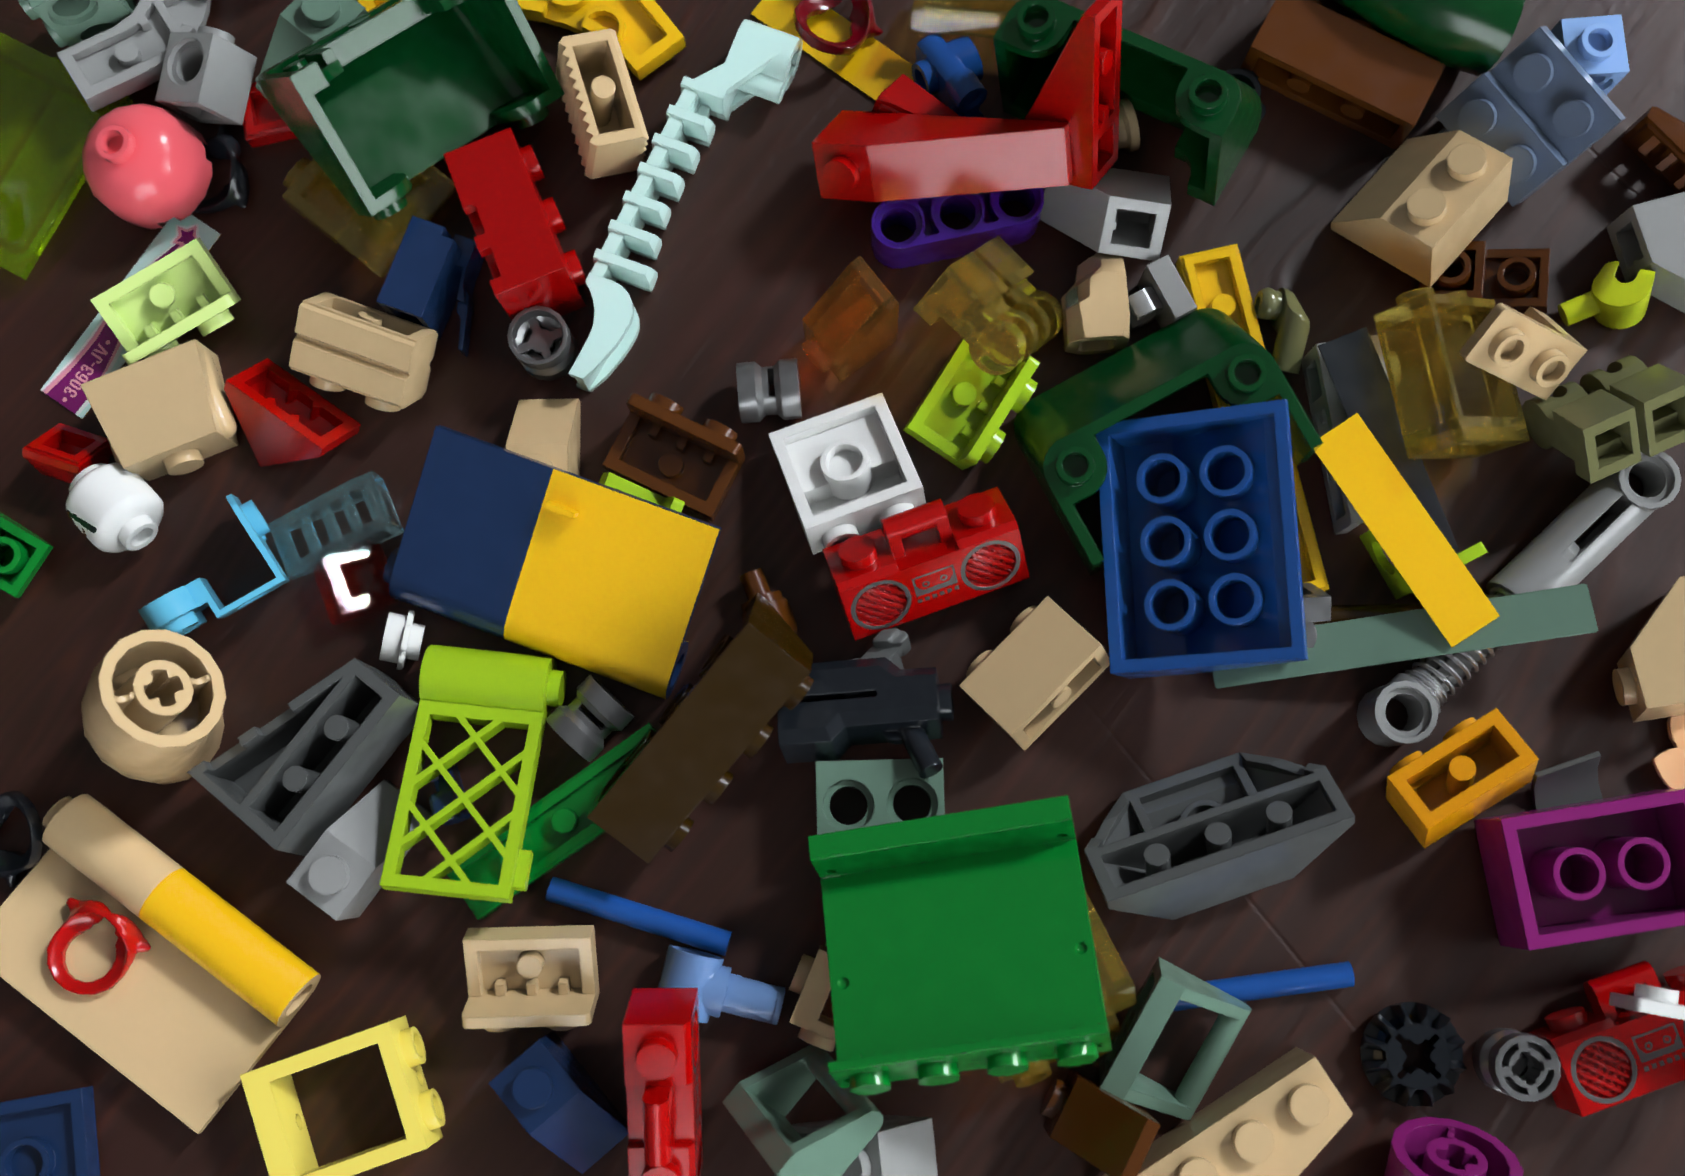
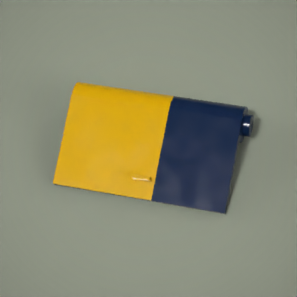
M438 425L433 433L400 547L394 549L385 565L383 580L389 583V594L392 598L655 696L668 699L678 681L687 656L689 642L684 640L722 528Z

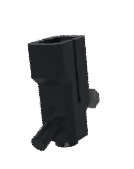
M897 628L883 629L873 638V646L860 659L812 663L809 676L814 679V682L807 694L792 710L787 709L783 705L778 710V740L780 749L787 764L839 760L852 745L904 744L921 778H929L943 768L930 740L943 739V722L954 721L951 683L940 684L936 667L904 669L900 657L905 656L911 650L908 634Z

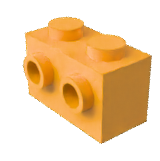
M1497 708L1478 720L1474 717L1463 720L1443 736V742L1424 754L1421 751L1411 753L1396 763L1389 771L1386 799L1424 849L1532 781L1539 758Z

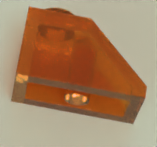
M858 256L849 263L802 319L804 336L806 338V341L801 344L804 352L821 373H825L830 369L840 382H843L897 341L899 303L861 256Z

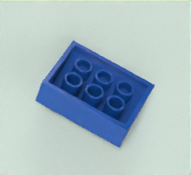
M1287 399L1123 420L1097 433L1096 439L1107 459V474L1103 485L1099 489L1110 674L1132 679L1197 674L1308 660L1289 405Z

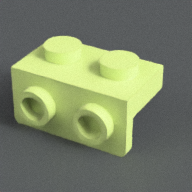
M199 237L90 301L127 351L122 357L128 365H131L142 358L146 359L180 345L176 338L195 327L204 337L235 319L228 308L239 302L241 298Z

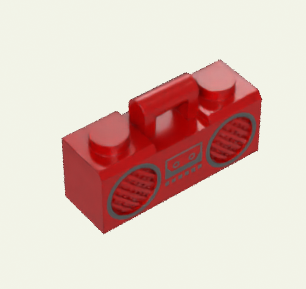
M998 486L980 493L970 494L961 500L944 505L941 498L911 508L881 519L883 532L880 528L863 535L853 536L844 542L822 549L840 605L855 641L876 634L883 629L901 625L1030 578L1017 521Z
M1646 960L1586 981L1583 987L1593 1013L1586 1012L1582 1006L1561 1009L1545 1017L1547 1026L1528 1032V1034L1547 1041L1556 1051L1559 1058L1561 1077L1556 1089L1551 1093L1556 1107L1585 1117L1685 1080V1020L1624 1008L1615 1009L1614 1006L1609 1005L1610 992L1625 995L1633 994L1635 983L1679 991L1678 1004L1685 1005V965L1665 972L1663 975L1666 982L1660 984L1655 970Z
M633 988L622 1023L624 1081L628 1120L629 1176H701L703 1169L698 988Z

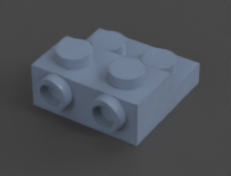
M1547 26L1539 27L1491 71L1479 76L1436 115L1444 125L1438 133L1461 130L1513 158L1508 202L1512 207L1528 199L1626 118Z

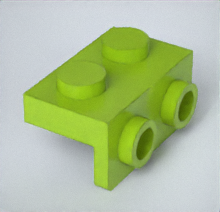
M971 326L959 340L903 431L961 470L976 465L979 460L987 464L1005 439L1006 433L999 428L1010 410L1019 413L1033 395L1038 383L1031 379L1040 362L1030 355L1020 360Z

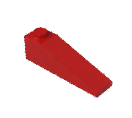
M842 110L811 142L820 196L826 199L884 202L1069 186L1073 180L1069 122Z

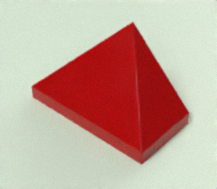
M268 358L234 375L225 382L224 391L260 467L319 458L359 433L361 426L359 422Z

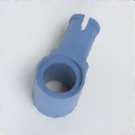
M668 946L658 988H698L699 1023H707L710 1016L719 1018L721 1012L777 1025L785 996L784 987L732 974V968L723 966L724 959L717 955L687 947Z

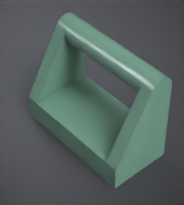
M1158 957L1111 1042L1112 1050L1106 1051L1099 1064L1100 1088L1126 1102L1184 1120H1191L1252 1009L1234 996ZM1182 1000L1217 1012L1219 1015L1178 1089L1174 1092L1139 1072L1178 1001Z
M809 1045L740 1081L722 1102L776 1176H842L883 1125V1115L866 1095H856V1093H850V1087L841 1088L829 1074L828 1062L835 1060L826 1050L813 1045ZM817 1079L846 1115L801 1138L785 1116Z

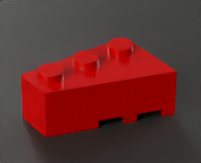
M510 127L443 154L463 210L469 216L476 237L473 238L481 257H485L494 278L489 281L493 293L510 319L513 320L518 313L534 306L551 308L559 313L560 316L585 307V302L578 287L586 284L587 277L575 249L565 253L562 249L557 234L567 229L553 196L542 200L535 182L544 179L545 175L532 145L529 144L521 148Z

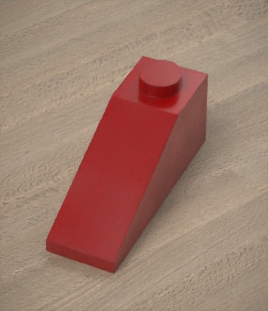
M1096 0L1085 11L1032 108L1024 118V120L1069 122L1073 180L1070 185L1089 190L1094 189L1118 160L1123 0Z

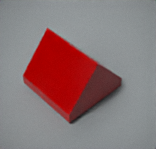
M58 423L22 448V456L41 474L70 484L76 475L85 468L98 463L108 464L112 455L107 438L62 423Z

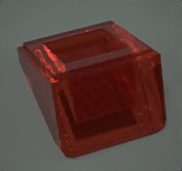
M380 543L322 557L314 568V577L332 625L347 622L399 601L390 596L389 583L383 580L387 560Z

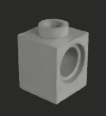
M199 26L197 33L170 32L155 101L199 123L243 125L257 57L234 45L235 37L214 27Z

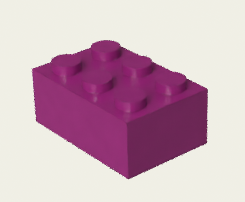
M1685 788L1653 790L1473 820L1500 946L1530 951L1685 925Z

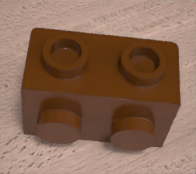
M632 392L626 402L630 413L603 462V467L606 471L663 497L674 496L685 502L683 508L714 522L746 459L742 445L736 442L738 434L724 424L712 419H705L703 425L682 416L684 409L679 404L658 393L652 392L649 398L646 399Z

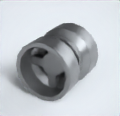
M529 307L518 313L509 324L507 334L509 348L528 374L539 380L552 381L562 378L571 371L578 356L577 342L559 313L548 307Z
M797 358L779 359L774 366L761 367L755 361L736 363L737 392L742 423L760 422L765 415L778 414L784 420L802 418ZM770 385H774L775 396H771Z
M589 675L577 687V697L568 706H558L546 718V721L569 746L588 762H591L604 749V739L612 731H622L634 719V716L597 679ZM583 704L604 726L601 727L580 706Z
M1495 1028L1485 1032L1477 1040L1473 1050V1066L1478 1078L1487 1087L1520 1101L1536 1102L1548 1097L1556 1089L1561 1077V1065L1556 1051L1547 1041L1528 1033H1522L1511 1028ZM1526 1066H1529L1527 1072L1521 1076Z

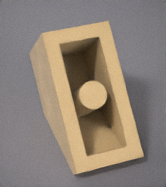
M579 398L519 400L507 438L506 449L580 476L581 401Z
M1680 576L1664 595L1617 662L1618 669H1614L1612 672L1616 698L1621 706H1629L1633 723L1685 715V576Z

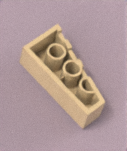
M1295 1047L1195 1113L1191 1120L1183 1121L1153 1141L1137 1176H1299L1350 1119L1353 1113L1317 1058Z

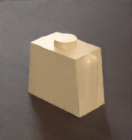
M196 339L80 385L107 436L116 463L122 465L123 469L131 473L139 474L147 481L166 474L177 476L191 473L204 465L203 459L238 446L236 436L237 423L224 391L225 384L219 357Z

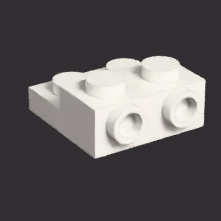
M882 393L768 434L813 555L822 552L824 548L844 542L853 536L863 535L880 528L882 530L881 519L926 503L923 485Z

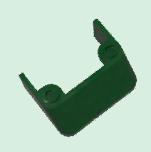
M1203 308L1182 317L1027 402L1015 417L1014 432L1016 441L1090 576L1102 569L1104 558L1074 505L1095 494L1101 488L1106 478L1107 459L1096 439L1097 433L1120 421L1128 420L1207 377L1219 398L1229 406L1287 399L1292 457L1296 466L1307 461L1323 444L1274 357L1233 319L1220 310Z

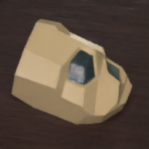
M1096 252L1094 256L1077 266L1075 283L1061 298L1065 352L1078 355L1112 353L1126 347L1129 341L1130 310L1127 276L1122 256Z

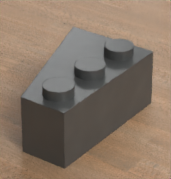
M356 658L289 702L290 708L263 727L257 728L254 726L239 736L238 744L212 762L202 761L187 772L275 850L306 856L325 830L347 812L414 728L419 700L386 673Z

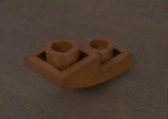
M1471 241L1431 287L1420 282L1419 303L1481 312H1490L1495 305L1503 303L1522 314L1530 306L1547 314L1551 248L1486 249V241Z

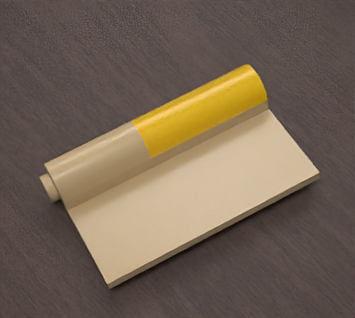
M81 794L75 798L66 796L49 809L42 821V825L45 827L42 842L50 849L0 906V977L194 1132L200 1134L242 1083L240 1075L254 1068L317 987L321 975L89 794ZM71 897L77 900L100 901L109 908L111 913L128 917L137 925L151 945L149 951L136 954L126 975L112 989L97 995H79L63 989L53 979L47 966V947L54 934L70 914L66 902ZM103 917L98 924L95 923L92 928L78 935L70 943L66 951L68 971L77 980L93 982L104 977L111 970L116 960L115 945L118 937L115 934V927L106 918Z

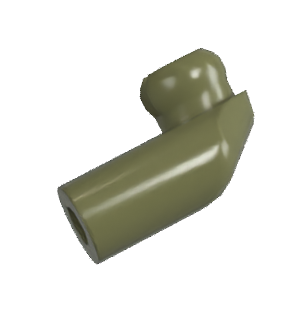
M1269 287L1263 288L1257 293L1253 305L1257 318L1269 320L1277 333L1272 356L1281 371L1299 374L1310 331L1309 318L1293 292L1283 287L1279 288L1278 291Z

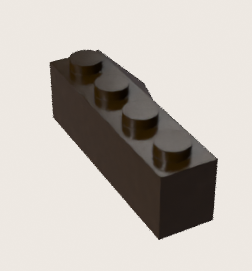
M758 592L744 609L746 615L739 633L734 638L725 634L722 636L699 670L698 676L701 677L695 686L689 682L681 688L659 719L661 727L656 732L652 729L647 731L599 792L587 818L648 864L663 846L672 852L682 842L694 824L689 815L702 800L712 805L721 796L733 778V774L728 769L742 753L751 758L760 750L773 731V727L768 724L771 718L782 705L789 710L795 708L814 682V679L809 676L813 653L770 602Z

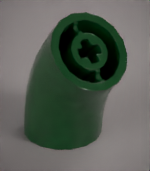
M1335 0L1356 18L1370 23L1380 34L1422 52L1428 57L1445 64L1447 67L1475 76L1488 72L1500 59L1514 34L1525 0Z

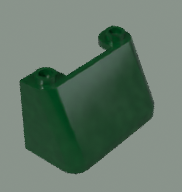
M386 0L270 67L255 79L270 105L356 213L360 216H373L375 220L385 219L402 210L408 204L404 195L413 186L410 179L444 158L443 154L464 146L497 124L515 122L519 129L532 126L550 114L547 105L564 95L517 0Z
M1020 0L1008 11L993 36L1003 112L1024 120L1085 11L1059 0ZM1122 28L1120 99L1128 98L1134 109L1183 130L1175 145L1174 157L1181 161H1186L1190 167L1187 194L1215 206L1257 132L1262 112L1260 97L1249 85L1225 71Z

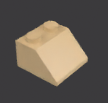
M1461 130L1406 139L1331 222V230L1431 287L1508 201L1513 158Z

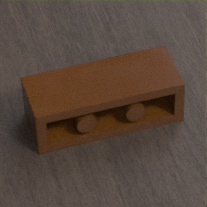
M1275 0L1240 69L1246 68L1254 71L1261 85L1397 150L1415 127L1446 65L1428 57L1422 52L1378 33L1370 23L1357 18L1349 19L1324 7L1319 0Z

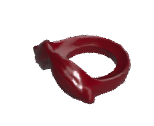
M843 0L800 1L793 13L795 28L800 37L814 49L833 55H851L858 51L867 38L880 36L883 33L882 29L876 24L872 0H851L853 9L849 17L851 20L850 39L844 42L826 41L815 35L807 25L808 18L825 13L839 5Z

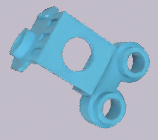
M233 494L226 496L231 508L263 555L276 578L224 607L208 580L199 577L155 599L138 611L149 630L167 629L181 635H186L207 622L201 612L206 607L210 606L217 618H226L290 581L265 541L267 540L265 534L271 532V529L252 500L242 504Z

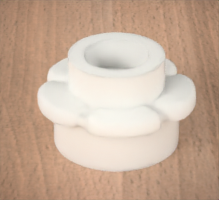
M409 610L408 615L389 612L379 660L397 663L398 670L404 668L406 659L415 661L419 659L425 625L414 623L415 612L413 610Z

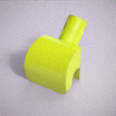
M1620 261L1606 263L1594 279L1591 291L1558 304V311L1563 323L1568 327L1594 316L1600 324L1612 329H1626L1636 325L1646 314L1655 271L1640 269L1633 281L1622 283L1615 277Z

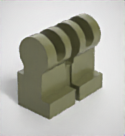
M1627 355L1611 362L1607 367V372L1596 369L1583 375L1580 379V385L1569 381L1558 386L1553 392V397L1549 396L1547 400L1538 396L1526 400L1522 406L1524 423L1530 436L1538 446L1546 450L1554 447L1574 460L1576 474L1592 484L1641 462V452L1652 457L1685 442V375L1659 363L1648 368L1636 356Z

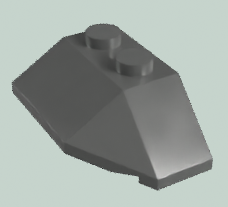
M1238 752L1123 792L1104 819L1095 838H1091L1085 847L1084 853L1108 909L1175 920L1294 878L1355 824V815L1326 766L1312 763L1303 766L1280 758Z

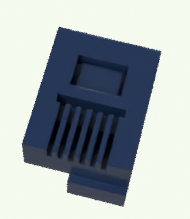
M412 215L376 302L390 315L436 330L438 333L437 339L441 340L456 301H458L456 311L461 318L458 350L468 357L472 318L474 315L473 292L485 257H481L475 240L456 233L452 238L444 226Z

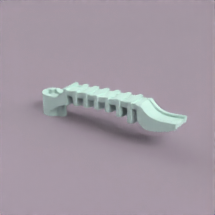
M745 19L736 33L725 63L694 79L686 76L683 77L681 95L675 106L669 104L666 112L667 123L662 133L654 134L652 139L653 150L646 163L640 162L637 169L638 180L631 192L626 190L623 197L624 207L617 221L611 219L608 227L609 236L602 250L597 248L593 256L595 266L589 274L586 284L594 301V325L586 344L569 373L571 377L576 378L578 381L577 387L579 389L593 393L624 361L638 338L640 332L638 312L634 307L630 294L616 281L653 293L658 280V272L651 267L631 261L628 257L633 252L657 261L662 248V239L655 234L644 231L643 228L647 224L666 231L671 218V209L657 200L659 196L680 202L685 189V180L678 174L673 173V169L676 168L693 175L695 174L700 162V152L694 146L686 144L687 141L710 147L716 130L715 124L709 119V116L728 121L734 110L754 96L780 104L785 91L789 89L796 74L802 53V38Z

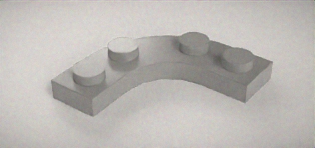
M140 0L131 15L112 28L59 51L57 55L90 110L94 112L160 80L170 32L197 33L199 26H206L211 0Z

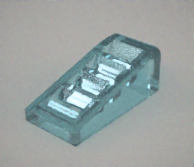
M373 471L353 478L268 523L287 575L291 580L300 578L404 533L384 479ZM361 501H365L372 521L363 525L355 505ZM340 510L344 511L352 531L344 536L334 513ZM321 518L331 543L323 547L312 523ZM300 527L310 550V554L302 558L299 557L290 534L291 531Z

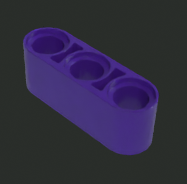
M1042 188L881 202L875 208L871 218L872 251L875 258L881 264L892 269H899L1018 245L1028 241L1035 234L1044 206V191ZM1008 201H1017L1024 204L1028 208L1029 213L1022 217H1012L1002 211L1000 206ZM950 213H960L965 215L971 224L964 229L954 230L947 227L941 219ZM892 225H902L910 229L913 235L903 242H894L887 239L883 235V231Z

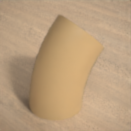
M167 629L140 630L126 636L113 646L94 668L90 676L81 709L84 735L100 760L125 777L162 785L188 780L192 776L187 772L202 761L210 762L220 748L225 726L223 708L226 700L222 672L210 653L190 637Z

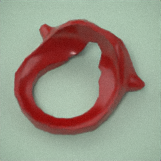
M68 898L66 904L70 914L54 934L47 947V966L53 979L63 989L79 995H97L112 989L126 975L136 954L149 951L151 945L132 920L126 916L111 913L104 903L97 900ZM104 917L115 927V934L118 937L115 945L116 960L111 970L104 977L93 982L77 980L68 971L66 951L70 943L78 935L92 928L95 923L98 924Z

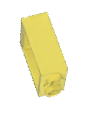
M406 1015L240 1075L269 1176H353L425 1150L443 1138L440 1127L445 1125L444 1107L438 1092L434 1088L428 1089L421 1067L426 1062L424 1042L415 1026L409 1028ZM378 1043L406 1136L319 1167L291 1074Z

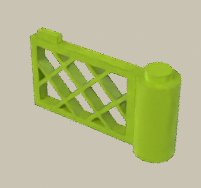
M433 644L427 647L419 675L420 701L379 884L384 890L510 904L513 901L514 890L527 892L534 853L532 850H524L522 848L546 718L551 714L553 707L563 705L566 693V671L557 670V663L554 657ZM433 720L460 723L470 736L440 759H438L428 745ZM470 724L483 725L485 727L476 732ZM505 728L528 730L524 750L502 766L485 745V742ZM479 748L495 771L464 793L447 769ZM427 755L433 764L423 770ZM520 769L518 784L516 785L510 778V775ZM441 774L458 798L425 820L415 806L418 790ZM504 781L515 796L513 810L489 827L472 803ZM466 808L483 830V833L451 855L434 830ZM414 816L420 825L409 832L412 817ZM509 829L506 847H504L497 837ZM426 836H429L446 859L422 877L400 874L405 851ZM492 842L503 857L499 884L471 882L459 865ZM454 870L461 881L441 878Z

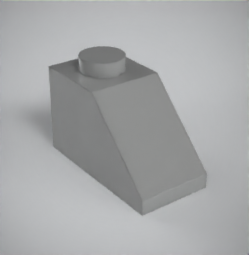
M384 779L325 830L286 883L336 921L360 917L382 888L379 884L400 789L388 780ZM415 803V806L425 820L432 817V813L419 803ZM414 816L412 817L409 832L420 825ZM408 849L407 851H405L404 857L407 855V853L410 851V849Z

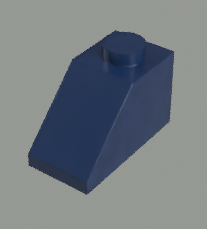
M554 1031L540 1038L489 1082V1085L528 1134L581 1174L587 1171L628 1135V1122Z

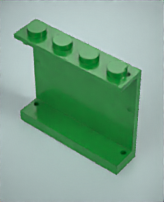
M1068 795L808 836L810 861L821 878L837 1061L828 1062L829 1074L841 1088L850 1087V1093H856V1095H874L889 1091L891 1089V1081L918 1078L920 1085L938 1086L958 1081L960 1079L959 1072L987 1068V1074L991 1076H1010L1029 1070L1028 1062L1056 1058L1059 1066H1081L1095 1062V1059L1099 1058L1098 1052L1112 1050Z

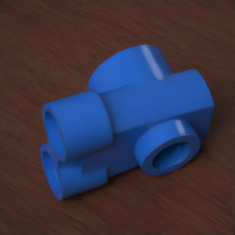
M931 34L920 40L916 47V63L912 64L914 82L931 95H934L935 98L959 116L984 118L979 107L987 97V90L980 82L983 78V65L973 41L968 36H960L946 42L940 34Z

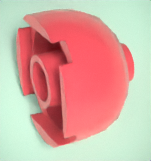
M144 103L117 107L100 117L88 132L82 149L83 172L93 195L119 218L131 225L151 230L163 228L157 223L167 222L173 217L181 221L190 216L206 197L213 171L212 162L206 159V150L203 143L206 145L207 143L201 133L175 113Z

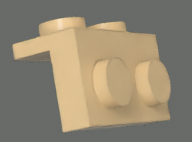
M594 925L467 929L462 941L469 997L462 1012L463 1028L485 1029L486 1031L497 1033L509 1031L513 1028L548 1027L555 1031H567L578 1026H588L592 1023L600 993Z

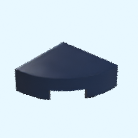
M456 763L447 771L465 793ZM441 774L432 780L437 793L431 794V797H429L432 816L458 798ZM465 808L443 825H453L472 819V815Z

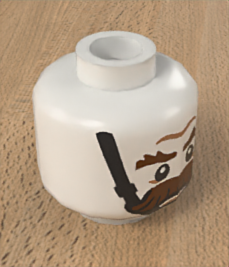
M98 463L85 468L72 480L66 500V512L71 521L102 552L119 553L127 550L136 551L142 549L153 541L158 533V526L164 514V505L162 499L139 474L123 469L122 465L118 463Z

